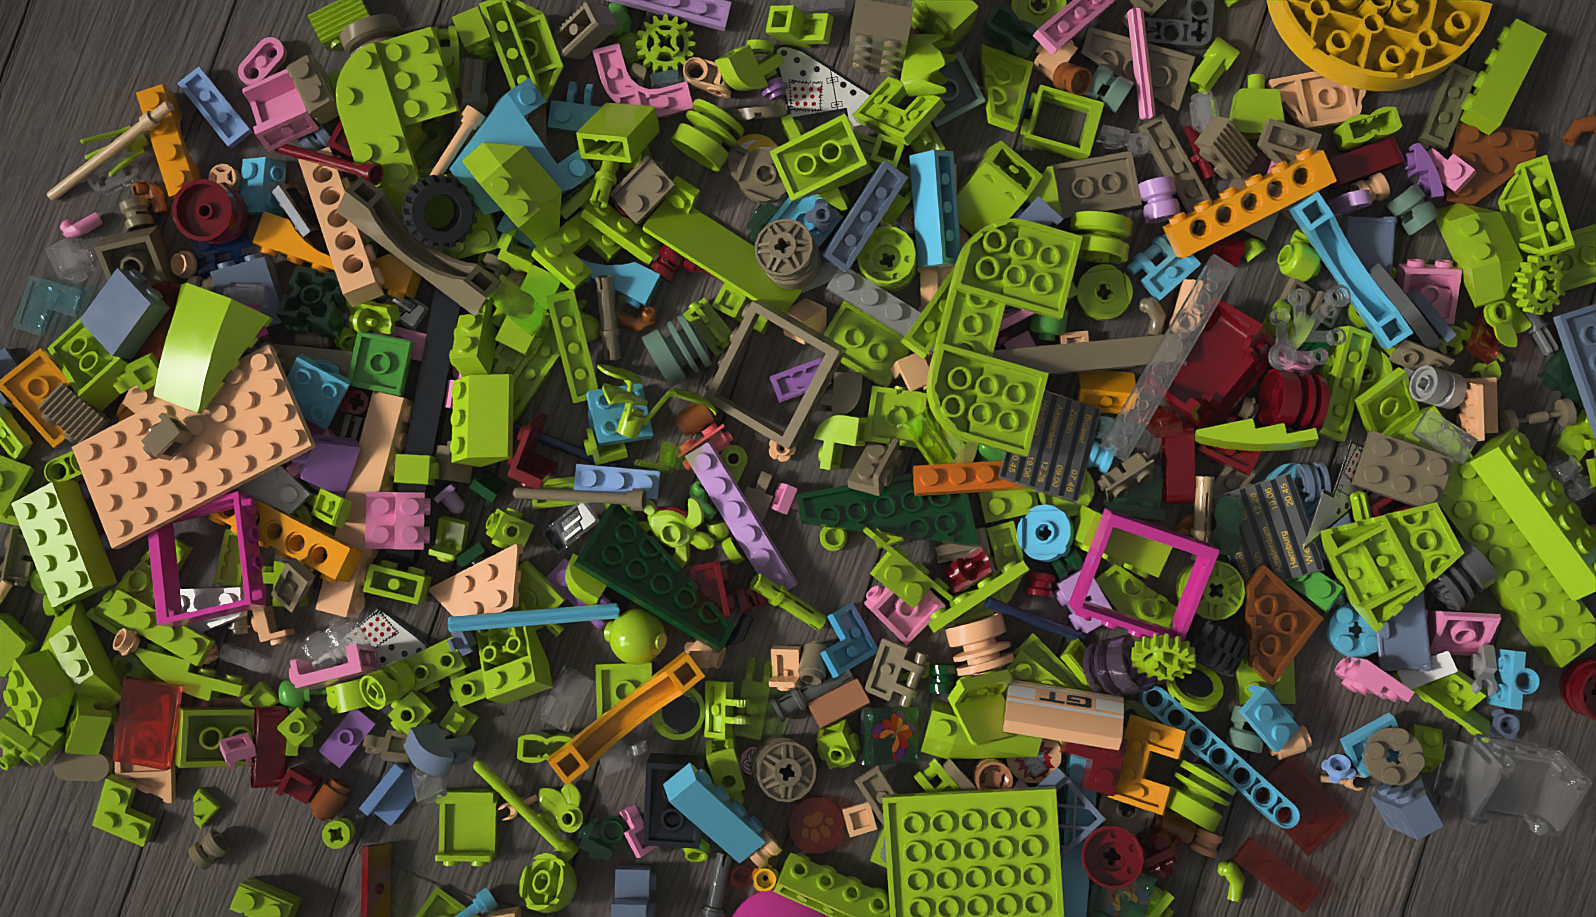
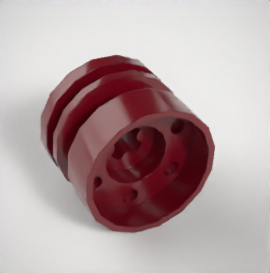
M1283 369L1269 370L1260 384L1258 393V415L1261 423L1266 427L1284 423L1285 428H1292L1293 430L1313 428L1318 430L1327 416L1330 393L1325 377L1319 373H1295L1292 370Z
M1579 659L1571 663L1563 672L1559 683L1560 695L1565 705L1573 712L1596 721V659Z
M1116 825L1101 826L1093 830L1084 840L1081 851L1082 864L1088 877L1096 884L1109 889L1123 888L1133 883L1141 873L1144 863L1143 849L1137 838L1125 828ZM1110 848H1115V852L1120 854V858L1115 859L1114 864H1109L1108 858L1103 857L1104 852H1109Z

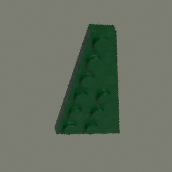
M912 473L892 477L890 485L884 487L880 496L848 488V485L796 494L801 524L863 532L866 527L872 532L878 528L885 535L971 547L979 546L968 493L915 496Z
M610 504L573 566L720 653L735 626L727 617L725 618L724 614L713 602H709L698 590V585L693 580L690 581L681 572L682 568L653 536H649L641 528L639 521L633 514L630 516L621 504Z

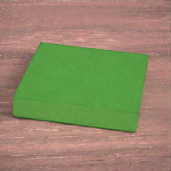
M357 332L347 377L352 381L350 386L403 397L415 342L370 332Z

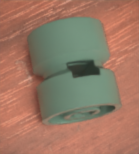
M1101 63L1092 76L1091 86L1084 96L1093 100H1101V102H1104L1103 107L1115 114L1134 82L1122 75L1114 76V70ZM1103 83L1110 86L1108 91L1101 87Z
M1417 183L1386 204L1395 217L1402 218L1400 224L1409 236L1440 215L1432 202H1425L1426 195Z
M1234 705L1231 717L1234 727L1228 728L1225 743L1252 752L1262 753L1264 741L1254 729L1253 731L1243 729L1246 720L1239 712L1242 707Z

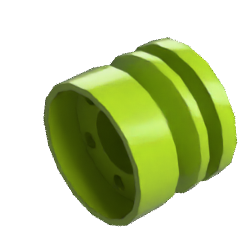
M695 99L692 104L694 111L690 110L686 113V117L694 126L692 127L684 123L679 124L670 140L681 152L710 170L719 172L729 157L728 152L721 145L735 147L737 145L735 138L742 137L744 128L720 107L701 99Z
M882 226L875 228L857 256L862 277L888 293L900 291L908 286L916 275L917 256L914 243L906 232L897 227ZM885 258L892 261V267L888 268L887 265H884Z
M1215 561L1195 615L1208 620H1221L1230 617L1238 611L1243 604L1245 596L1244 580L1238 570L1228 563ZM1195 562L1184 567L1177 577L1175 594L1178 603ZM1210 585L1217 586V588H1215V592L1217 594L1216 596L1209 595V593L1211 592V588L1209 587Z
M1183 760L1180 766L1190 771L1191 774L1186 778L1177 772L1174 776L1184 786L1182 790L1170 786L1172 790L1167 807L1214 833L1223 817L1213 808L1215 802L1229 806L1230 802L1219 797L1223 790L1234 796L1237 790L1224 777L1201 764Z

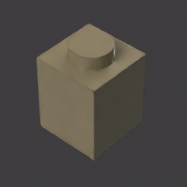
M447 441V446L436 445L434 457H436V462L440 465L438 479L470 483L472 466L451 463V441Z

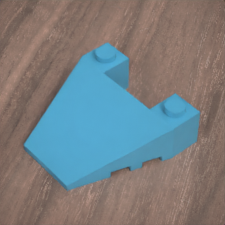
M530 78L499 99L484 123L479 127L450 167V171L458 182L464 184L468 188V192L473 194L475 198L473 202L477 205L478 210L483 216L502 211V209L483 189L462 162L465 157L483 142L524 146L561 188L562 194L573 189L595 173L589 162L581 158L579 149L557 164L524 117L546 102Z

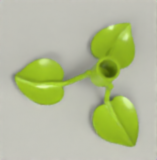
M598 364L597 366L599 372L622 379L628 386L627 390L606 383L602 386L609 405L625 403L624 411L616 429V432L623 436L637 439L642 425L648 426L650 419L670 397L707 406L715 415L717 413L716 408L698 393L673 387L672 390H668L645 417L643 416L644 410L633 406V404L648 405L647 400L632 393L633 382L642 384V378L623 368L606 364Z

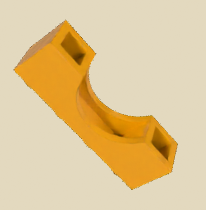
M160 84L136 92L142 114L147 111H153L166 100L174 107L172 112L160 120V125L152 131H148L168 195L174 199L183 185L193 180L202 179L182 137L180 121L183 117L176 95L166 86Z

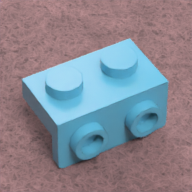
M267 157L243 159L240 194L247 205L248 215H262L265 211L282 217L283 209L279 206L278 200L272 191L278 185L285 184L286 163Z
M1251 684L1248 690L1253 695L1239 712L1268 747L1275 752H1279L1300 727L1292 719L1294 717L1293 713L1280 705L1276 700L1278 696L1272 689L1267 686L1260 687Z
M1390 713L1379 717L1340 739L1346 756L1351 762V766L1363 778L1370 776L1363 763V753L1367 738L1382 728H1399L1395 717ZM1389 749L1387 761H1398L1399 752Z

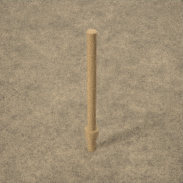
M166 100L153 111L145 112L139 117L138 123L47 192L48 198L56 201L147 130L152 131L160 125L162 118L174 110L173 105Z

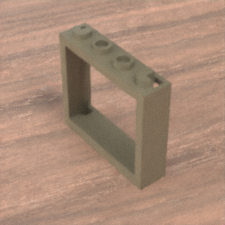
M762 299L755 300L752 303L749 302L742 312L744 319L740 327H736L729 339L731 345L728 351H725L719 358L717 363L719 369L716 375H713L707 382L705 387L707 393L704 398L714 406L789 450L797 446L847 348ZM760 315L826 353L785 432L720 394Z

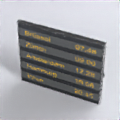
M1045 390L1029 455L1024 457L1004 451L997 478L1033 489L1037 493L1042 492L1077 504L1101 409L1067 398L1062 394L1058 395Z
M1291 472L1255 484L1248 483L1245 487L1213 496L1212 511L1230 564L1238 570L1244 580V585L1259 565L1266 566L1284 583L1294 578L1325 570L1315 541L1305 550L1303 549L1310 531V525Z

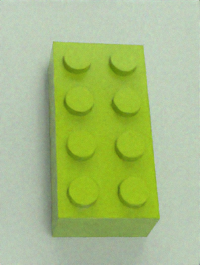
M77 479L51 482L11 504L52 608L81 601L117 583Z

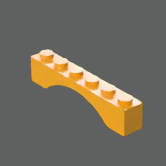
M265 211L263 212L252 242L262 247V253L277 258L278 253L287 256L286 261L302 266L303 262L312 264V270L326 275L329 270L335 272L331 257L318 250L307 237L303 238L294 228L291 220ZM392 253L373 261L375 268L379 267L384 277L385 283L381 284V287L388 290V295L401 300L404 299V296L415 298L422 278L420 274Z
M682 652L547 758L548 763L565 785H568L594 764L622 737L656 711L684 694L703 679L705 675L690 655Z

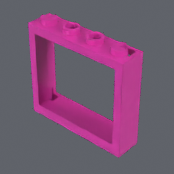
M238 491L222 495L148 534L158 626L178 627L266 606L265 597L267 590L263 583V559L259 550L260 532L256 525L255 516L257 506L252 495ZM235 509L245 599L183 613L173 523Z
M1105 508L1068 604L1075 611V615L1083 617L1087 621H1091L1092 617L1102 620L1101 624L1111 629L1118 630L1120 626L1129 629L1128 633L1139 638L1145 635L1153 637L1155 633L1158 636L1167 633L1172 639L1180 636L1181 642H1184L1220 550L1210 543ZM1113 527L1197 555L1169 628L1085 601Z

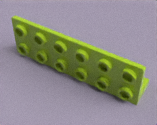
M676 176L674 182L677 186L666 196L664 202L643 226V231L751 300L762 299L787 313L806 286L802 289L787 290L778 287L772 282L755 257V246L696 210L694 206L700 190Z

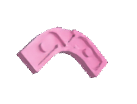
M619 43L592 50L603 87L614 103L655 106L657 119L668 118L694 110L687 81L660 89H647L639 86L630 78Z

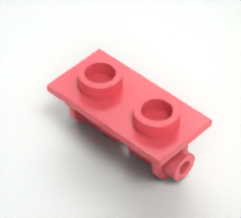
M714 422L701 431L704 436L696 441L691 438L680 445L678 448L681 451L677 454V457L680 458L683 455L685 457L688 453L710 440L719 453L726 447H729V442L734 439L728 430L722 433L721 429L725 427L723 423L717 426ZM687 459L682 461L688 471L692 469Z

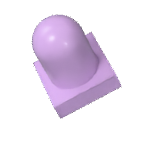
M452 482L437 494L434 500L437 503L442 501L451 513L459 514L464 510L465 503L454 491L457 486Z

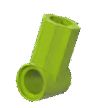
M1217 36L1203 55V61L1190 76L1188 83L1191 88L1198 93L1207 95L1222 73L1228 70L1240 51Z

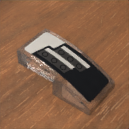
M382 288L384 295L372 300L382 304H397L400 313V320L398 321L415 331L430 308L415 298L406 295L403 300L387 294V289Z
M578 502L547 527L542 534L559 555L596 526L601 519L588 502Z

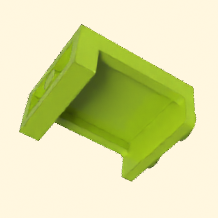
M442 788L437 791L436 804H440L439 851L435 855V861H443L445 866L460 865V861L471 862L472 866L489 865V862H492L497 857L498 792L495 789Z

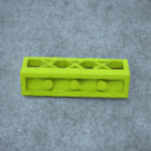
M1352 326L1335 327L1330 330V335L1335 339L1323 356L1319 374L1323 375L1328 383L1330 395L1327 416L1322 426L1317 430L1318 436H1324L1336 441H1345L1355 406L1354 400L1357 398L1373 338L1372 333Z

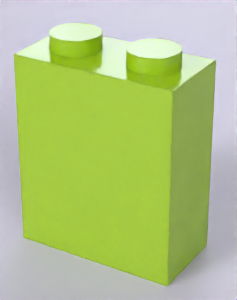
M606 102L576 132L581 158L632 163L660 132L656 107Z

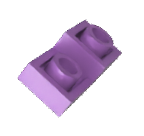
M1416 143L1404 150L1406 162L1403 163V166L1407 170L1408 177L1419 176L1418 185L1426 195L1425 202H1434L1443 197L1444 191L1439 173L1424 147L1420 143Z

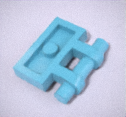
M1166 234L1157 236L1152 241V245L1143 253L1139 252L1134 256V261L1127 266V269L1133 275L1141 269L1147 273L1139 282L1158 301L1201 265L1193 254L1185 258L1176 257L1172 247L1169 245L1170 242ZM1159 253H1162L1166 258L1158 266H1155L1151 260Z

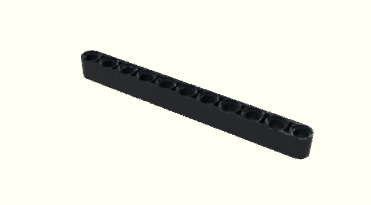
M435 287L404 454L434 457L435 447L441 443L447 410L444 407L447 382L453 378V365L450 362L449 354L450 350L453 349L454 329L457 327L459 316L465 314V309L437 287ZM399 483L397 492H424L425 498H430L433 485ZM424 515V527H425L427 515ZM386 549V560L411 565H416L418 562L420 549Z

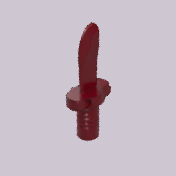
M1185 126V134L1195 154L1189 160L1192 165L1199 164L1205 181L1215 178L1216 175L1211 163L1200 156V148L1194 144L1199 137L1198 133L1191 126Z

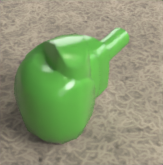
M610 3L609 9L618 25L610 36L620 37L631 30L632 20L627 14L628 9L625 6Z
M291 680L283 681L279 687V701L282 705L288 706L289 710L303 707L304 702H311V695H327L326 688L316 690L295 688Z

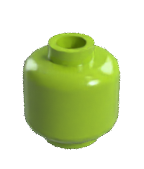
M1298 241L1285 245L1277 259L1282 274L1298 279L1301 282L1308 281L1310 278L1317 276L1322 267L1321 258L1316 250Z

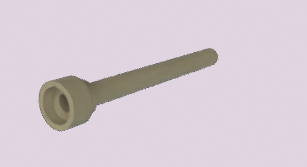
M517 487L513 490L514 497L518 499L626 504V507L631 508L632 511H644L647 502L646 489L633 488L632 491H627V493L558 489L537 490Z

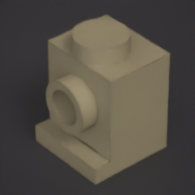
M162 412L158 416L161 421L154 424L148 430V434L141 442L145 445L143 450L153 459L160 458L171 461L194 436L178 417Z

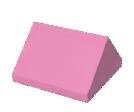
M1428 610L1427 627L1430 653L1440 654L1449 651L1450 655L1472 656L1482 644H1490L1501 620L1500 614Z

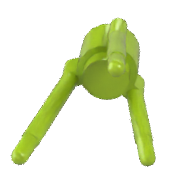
M131 126L83 138L80 142L87 144L118 137L130 129ZM144 133L125 147L127 152L131 150L134 152L109 172L110 177H114L134 159L146 153L144 147L150 144ZM105 147L85 155V159L90 160Z

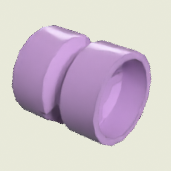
M1173 176L1150 179L1138 185L1141 200L1147 202L1143 210L1146 224L1169 221V218L1181 213L1178 199L1172 198L1177 193Z

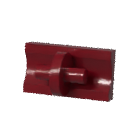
M981 546L964 557L954 560L952 564L943 568V572L950 582L952 594H959L994 574L998 567L993 556L989 555L986 546Z
M1161 827L1150 833L1148 839L1153 847L1149 849L1142 838H1137L1143 849L1144 863L1142 870L1149 867L1152 875L1158 873L1162 878L1172 876V866L1177 864L1174 857L1176 855V847L1183 843L1179 836L1171 838L1165 829Z

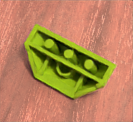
M487 0L479 3L511 90L530 78L545 99V103H547L564 68V64L545 13L519 0Z
M483 142L462 160L483 189L536 246L559 230L562 190L524 146Z
M1547 155L1518 164L1514 170L1516 174L1507 183L1498 200L1501 214L1518 250L1546 257L1575 248L1574 238Z
M1456 203L1437 209L1440 215L1435 218V221L1455 265L1462 269L1461 278L1475 308L1503 300L1515 277L1514 273L1519 270L1520 263L1523 262V258L1501 212L1465 203Z
M76 601L67 607L65 611H61L59 617L54 618L40 651L49 650L75 688L71 705H75L77 696L80 694L108 700V704L105 707L94 706L97 710L108 711L126 699L127 696L89 617L85 616L86 611L82 602Z

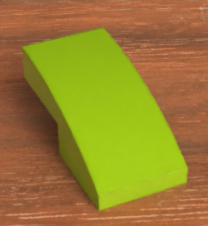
M724 282L712 307L742 323L744 319L742 312L749 302L752 303L753 300ZM760 315L753 330L764 335L771 321Z

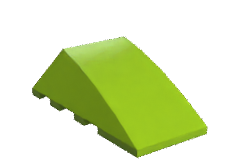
M189 283L182 284L160 360L154 396L202 414L225 384L222 380L230 370L235 371L241 363L238 359L247 347H253L258 340L256 335L263 326L268 327L273 319L231 298Z
M1437 502L1320 530L1325 557L1339 583L1344 587L1346 596L1355 610L1376 633L1384 627L1383 624L1392 616H1396L1407 602L1414 596H1418L1429 582L1439 577L1464 554Z

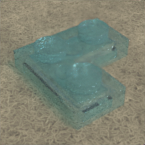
M29 275L12 328L44 337L52 310L73 317H79L86 291Z

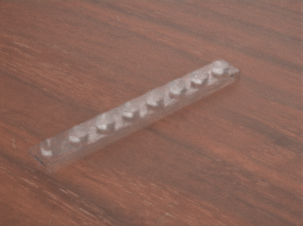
M1215 254L1210 256L1100 445L1101 448L1122 461H1127L1238 270L1236 267Z

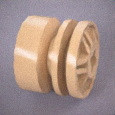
M1002 613L991 614L945 628L949 646H963L964 649L963 652L953 657L954 662L967 660L966 664L956 668L959 676L981 675L990 670H998L1005 664L1015 660L1012 652L1003 654L999 652L1011 646L1010 642H997L995 638L1007 631Z

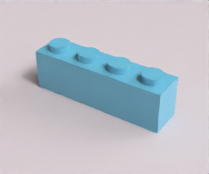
M931 150L910 155L918 268H939L956 265L961 245L953 151Z
M689 763L663 784L669 802L738 863L744 861L766 843L761 832L764 829L761 822L755 816L749 817L742 804L737 800L733 802L721 785L715 786L705 770H697Z

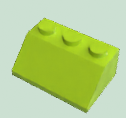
M468 375L453 381L451 391L453 397V413L451 415L452 441L450 443L451 463L483 467L512 458L514 375Z

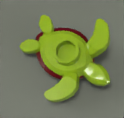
M695 497L688 499V513L675 506L656 507L651 499H647L644 521H639V525L645 532H649L650 536H653L664 549L675 550L673 559L681 568L685 567L690 560L691 545L702 550L711 549L715 546L712 536L699 531L698 526L704 521V511L698 499Z

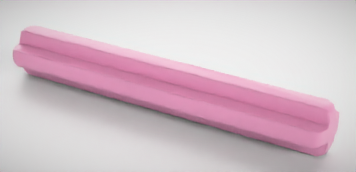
M1142 8L1130 9L1127 14L1140 119L1145 120L1154 118L1156 113L1144 11Z

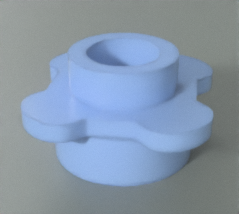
M1341 754L1332 755L1321 764V768L1329 775V781L1335 784L1346 778L1353 779L1356 775L1355 769L1351 768L1350 760Z

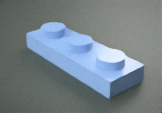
M197 67L177 83L229 148H234L253 133L201 67Z
M576 464L574 490L627 493V491H632L633 488L646 489L647 499L658 500L661 472Z

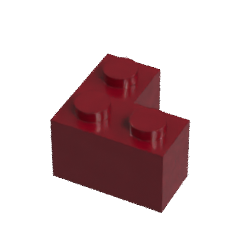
M1122 738L1119 750L1062 741L1060 753L1086 760L1080 788L1106 796H1115L1128 740Z

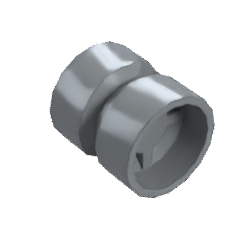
M1426 365L1417 369L1412 375L1409 391L1414 400L1452 409L1460 405L1464 400L1467 384L1460 374L1446 370L1442 371L1441 369Z

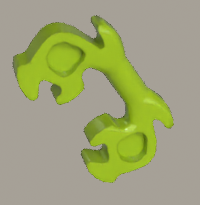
M1469 322L1459 323L1462 328L1450 326L1456 336L1448 343L1439 337L1442 345L1436 348L1435 351L1446 354L1447 347L1451 349L1450 356H1454L1463 350L1464 345L1462 341L1469 342L1482 355L1484 362L1474 363L1467 372H1474L1476 377L1494 376L1497 377V380L1500 379L1501 369L1498 363L1505 362V357L1484 342Z

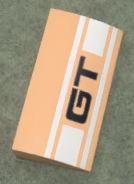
M1012 679L1008 685L1003 732L1119 750L1123 735L1124 697Z

